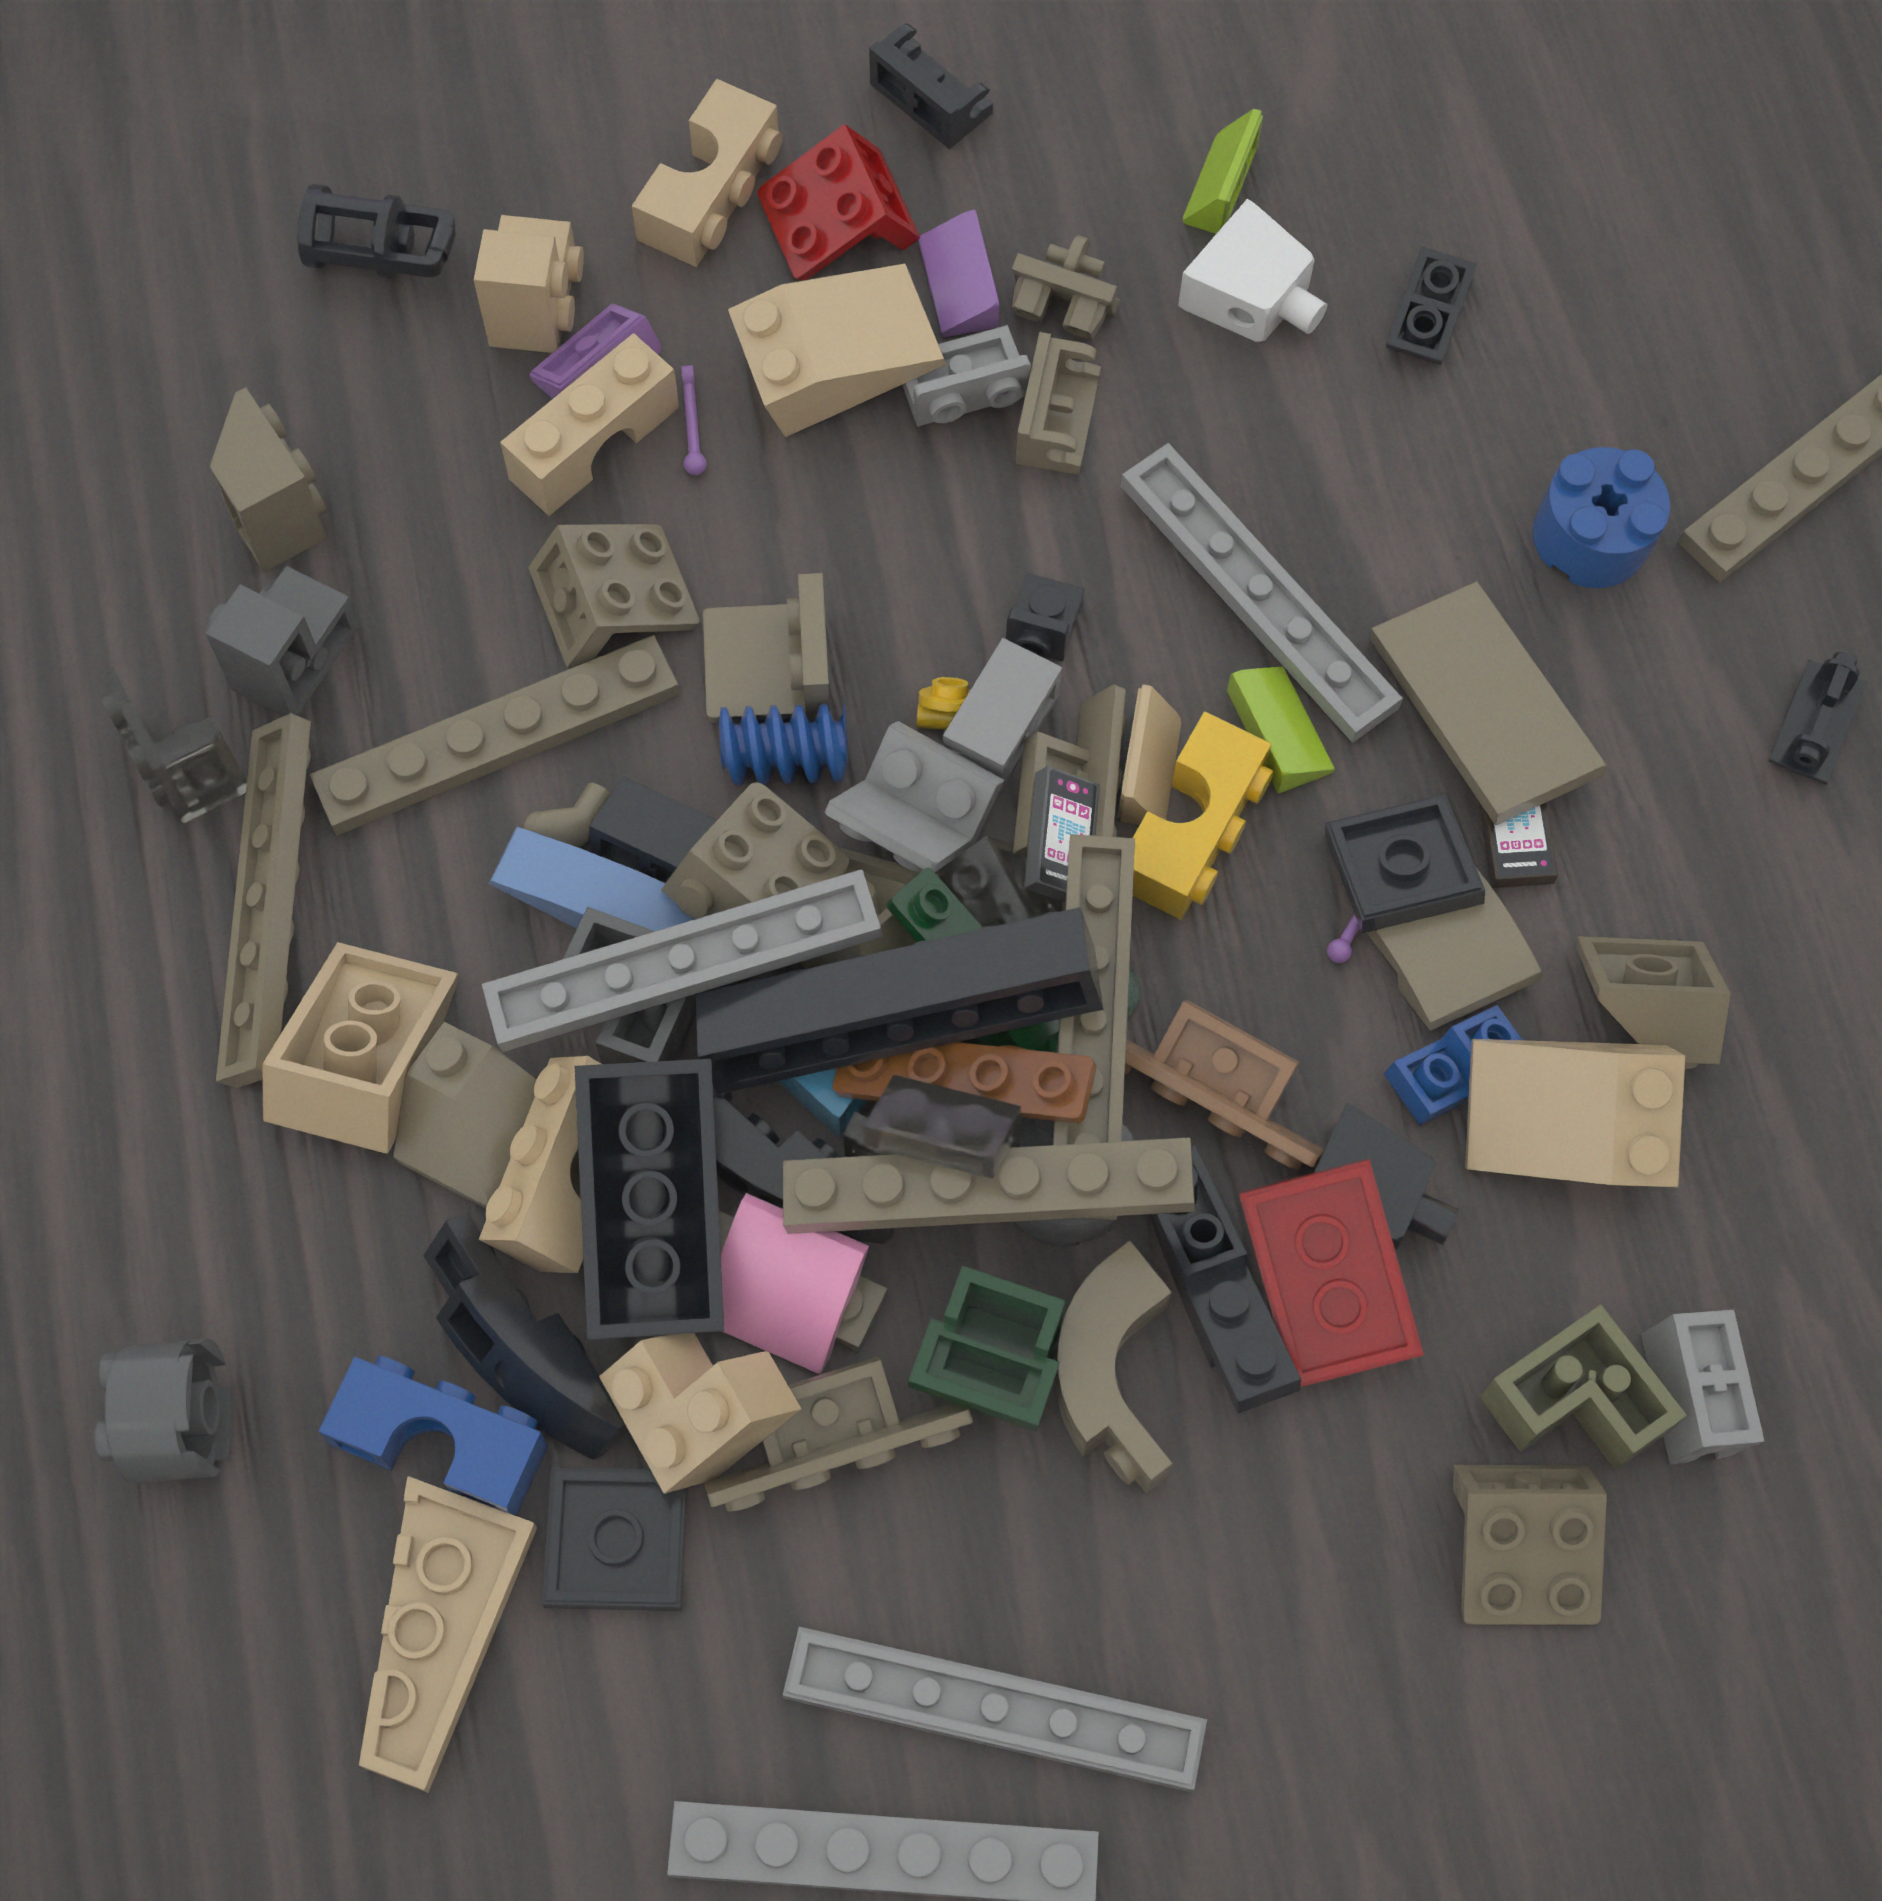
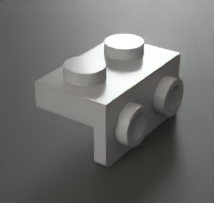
M1008 325L940 343L939 347L946 365L902 384L917 427L932 422L949 423L960 418L965 413L990 406L994 408L1006 407L1025 397L1031 365L1027 355L1019 356Z

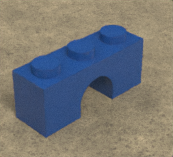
M354 1356L318 1431L330 1446L392 1471L401 1450L413 1437L432 1431L447 1434L455 1442V1456L443 1482L447 1489L452 1493L514 1516L518 1515L548 1449L542 1433L535 1430L538 1423L536 1419L508 1406L502 1405L496 1414L473 1405L476 1400L474 1394L446 1381H439L436 1389L412 1380L415 1371L393 1359L378 1356L375 1364H372Z

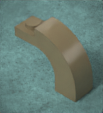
M1128 1241L1089 1274L1075 1293L1067 1309L1061 1327L1055 1361L1060 1362L1055 1378V1389L1064 1425L1082 1456H1085L1105 1441L1110 1448L1104 1452V1455L1115 1473L1127 1485L1136 1480L1147 1494L1168 1477L1173 1463L1124 1402L1117 1386L1115 1359L1122 1346L1131 1336L1167 1310L1172 1292L1132 1242Z

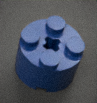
M1597 447L1568 455L1562 460L1533 521L1532 534L1535 548L1542 561L1550 569L1555 565L1561 571L1570 575L1568 581L1587 588H1606L1625 582L1643 566L1661 536L1670 514L1669 494L1662 478L1655 470L1652 458L1640 450L1624 451L1616 448Z

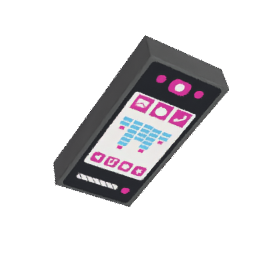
M1046 766L1036 772L1024 889L1066 902L1070 834L1095 836L1100 784L1050 766Z

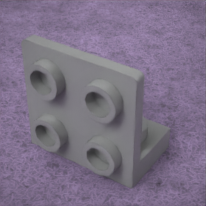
M897 721L888 727L866 779L830 800L824 813L838 821L840 829L850 837L864 842L873 841L893 852L894 859L903 867L915 872H921L925 868H930L935 873L976 844L1005 780Z

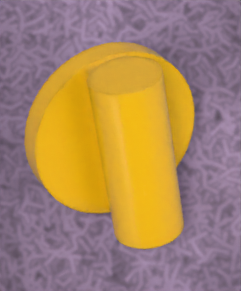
M940 677L932 680V686L921 689L918 699L917 728L947 730L971 690L969 689V682L960 678Z

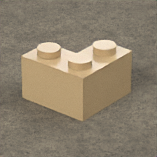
M501 215L498 231L483 230L474 284L489 347L553 353L560 347L562 332H570L572 330L575 301L574 297L569 296L571 283L581 281L584 252L583 247L575 246L571 222Z
M695 1333L669 1334L641 1340L599 1376L664 1494L718 1478L801 1410L800 1405L768 1351L724 1360L712 1365Z

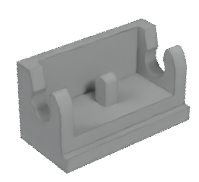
M1002 638L945 731L943 743L952 748L953 752L1004 779L1005 781L1000 790L1002 792L1023 757L1024 739L1038 732L1060 695L1063 667Z
M1734 1310L1672 1314L1641 1334L1647 1364L1687 1415L1668 1434L1663 1436L1669 1464L1688 1463L1698 1459L1700 1456L1715 1453L1716 1459L1732 1456L1750 1446L1765 1442Z

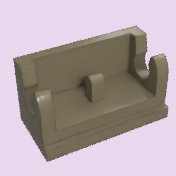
M1039 332L1017 433L1016 464L1080 475L1101 372V366L1088 363L1095 361L1097 350L1094 347L1081 342L1052 338L1051 334ZM1072 359H1080L1087 362H1076Z

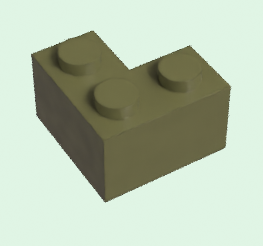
M1601 1304L1495 1377L1479 1397L1520 1452L1574 1416L1615 1471L1668 1434L1687 1416Z

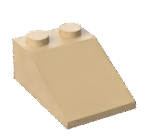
M906 264L781 284L728 309L763 404L785 437L946 365Z
M337 942L262 1064L263 1121L388 1154L397 1136L405 1075L443 1024L458 984V973Z
M1471 1039L1465 1168L1467 1170L1606 1185L1678 1187L1685 1055L1668 1045Z

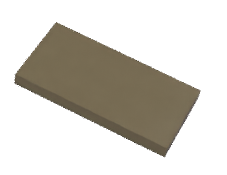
M1477 581L1371 628L1370 641L1495 826L1604 775L1607 764Z

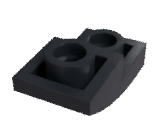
M1422 246L1407 290L1404 292L1386 348L1442 365L1477 263Z

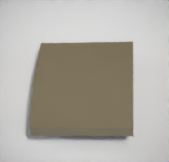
M1478 869V874L1485 888L1484 904L1366 932L1397 972L1398 990L1430 1031L1542 980V971L1522 933L1500 898Z

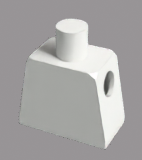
M1246 199L1182 275L1179 307L1255 342L1265 341L1283 319L1303 332L1310 334L1318 326L1327 310V303L1307 291L1315 261L1312 253L1249 199Z

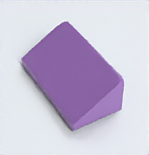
M976 210L964 212L920 235L921 238L918 240L941 337L998 328L999 300Z
M611 303L534 368L529 376L539 388L553 399L633 333L657 354L661 352L662 347L646 316Z

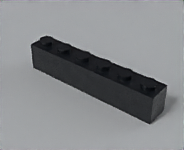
M1081 907L1061 912H1049L1039 917L999 926L982 927L976 931L932 941H920L910 946L870 955H858L848 960L808 969H796L785 974L741 984H729L723 988L697 993L698 1058L711 1059L712 1084L717 1093L722 1094L1104 1010L1095 946Z

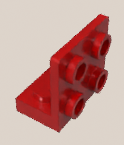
M843 124L757 190V195L794 278L799 281L808 280L869 234L876 240L884 238L902 251L921 238L881 150L846 124Z

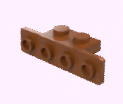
M958 1041L837 1068L832 1088L839 1097L1081 1123L1085 1119L1096 1072V1064L1090 1056L1026 1050L1011 1045L996 1047L967 1044Z

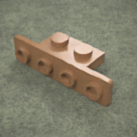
M1188 1000L1182 1002L1155 1054L1126 1039L1124 1074H1129L1133 1067L1155 1079L1151 1089L1162 1097L1182 1106H1185L1188 1099L1198 1103L1211 1111L1207 1118L1210 1123L1239 1138H1242L1245 1130L1268 1143L1264 1150L1266 1154L1290 1168L1299 1170L1302 1163L1314 1168L1323 1155V1148L1269 1119L1297 1069L1299 1061Z

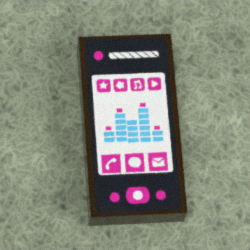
M1479 802L1492 888L1554 884L1558 877L1547 804H1541L1495 826Z

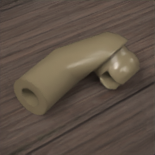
M588 783L573 808L532 812L526 818L523 829L575 847H581L589 841V825L611 793L598 784Z

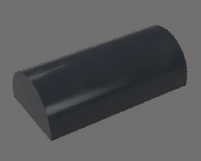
M711 1059L574 1066L587 1340L724 1331Z

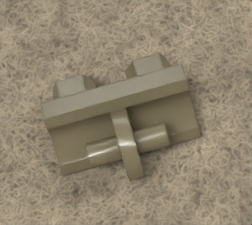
M1078 234L1074 238L1070 249L1050 244L1047 250L1045 260L1064 266L1063 268L1020 253L1017 254L1012 267L1016 281L1012 301V310L1015 315L1042 323L1051 297L1069 302L1070 306L1062 324L1063 329L1072 335L1093 341L1106 315L1115 317L1120 299L1116 298L1117 286L1081 274L1085 273L1100 279L1106 262L1087 256L1090 239Z

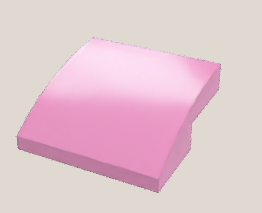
M746 1193L739 1205L721 1252L724 1331L722 1332L821 1374L831 1357L844 1311L854 1296L869 1246L835 1231L788 1234L783 1226L782 1208Z

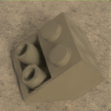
M245 387L234 394L210 464V469L237 532L265 573L327 539L319 517L327 512V508L313 484L316 481V477L299 448L291 451L283 439L287 434L274 409L269 403L259 408Z

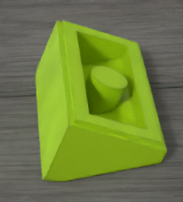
M1252 109L1216 135L1183 215V223L1217 234L1230 219L1258 148L1263 120L1262 111Z
M1283 666L1245 669L1230 674L1227 693L1246 731L1271 743L1266 767L1274 770L1271 781L1278 794L1334 773L1335 768Z

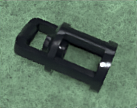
M312 184L308 186L300 207L297 236L298 252L301 263L311 268L321 269L326 263L373 269L377 271L380 277L392 279L397 273L435 277L442 272L444 264L449 258L456 237L454 215L448 210L404 204L400 196L387 195L381 201L333 194L328 186ZM317 214H318V228H317V235H316V240H315L316 220H317ZM335 216L374 221L371 247L333 242ZM413 225L433 228L425 256L409 255L414 245L415 234Z

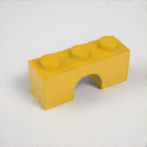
M1204 711L1176 760L1171 785L1172 788L1192 797L1202 808L1203 814L1190 822L1174 823L1150 812L1146 813L1133 836L1135 838L1134 897L1180 920L1183 919L1192 901L1200 905L1205 902L1218 876V871L1211 868L1220 850L1231 854L1246 825V820L1239 817L1248 800L1256 804L1260 802L1272 779L1274 770L1266 767L1271 743Z

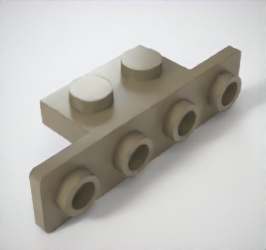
M1113 684L1082 703L1077 746L1041 732H1036L1024 739L1013 847L1014 854L1027 858L1035 774L1046 766L1100 784L1095 836L1117 837L1114 817L1116 795L1122 780V772L1119 768L1121 738L1127 724V717L1124 712L1125 688ZM1062 901V911H1065L1066 902Z
M877 1356L789 1384L788 1386L800 1405L801 1410L762 1441L768 1462L708 1481L704 1485L711 1507L725 1504L727 1511H738L761 1503L766 1499L765 1490L790 1483L792 1490L806 1489L831 1478L830 1469L854 1461L858 1469L870 1468L886 1463L896 1457L894 1448L920 1440L921 1447L923 1448L948 1443L960 1436L958 1427L968 1425L973 1420L968 1407L953 1402L898 1419L880 1358Z

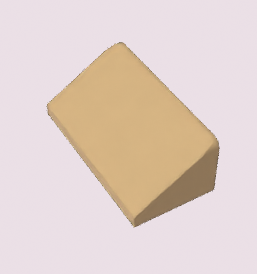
M1142 684V689H1138L1118 810L1120 822L1136 825L1141 824L1147 812L1166 820L1181 729V718L1178 713L1149 685Z

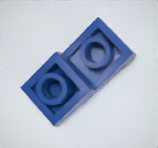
M1498 1005L1452 1026L1440 1040L1394 1061L1384 1072L1385 1077L1420 1126L1469 1099L1471 1039L1522 1040Z

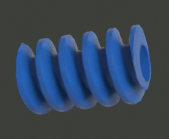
M820 704L814 722L808 721L802 705H795L789 723L783 722L777 705H770L765 723L763 724L758 723L752 706H745L740 724L733 723L727 707H720L721 764L723 771L724 768H727L735 786H742L744 784L749 768L753 769L758 783L763 785L769 783L774 767L778 768L785 784H792L794 782L799 766L803 767L810 784L819 781L824 765L828 766L835 783L843 781L848 767L845 705L839 721H834L827 704Z

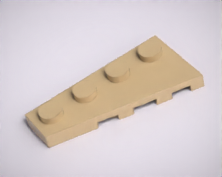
M407 1476L404 1502L406 1504L401 1533L397 1536L393 1559L395 1569L389 1605L385 1607L381 1630L383 1640L378 1670L374 1673L359 1766L429 1793L537 1527L531 1521Z

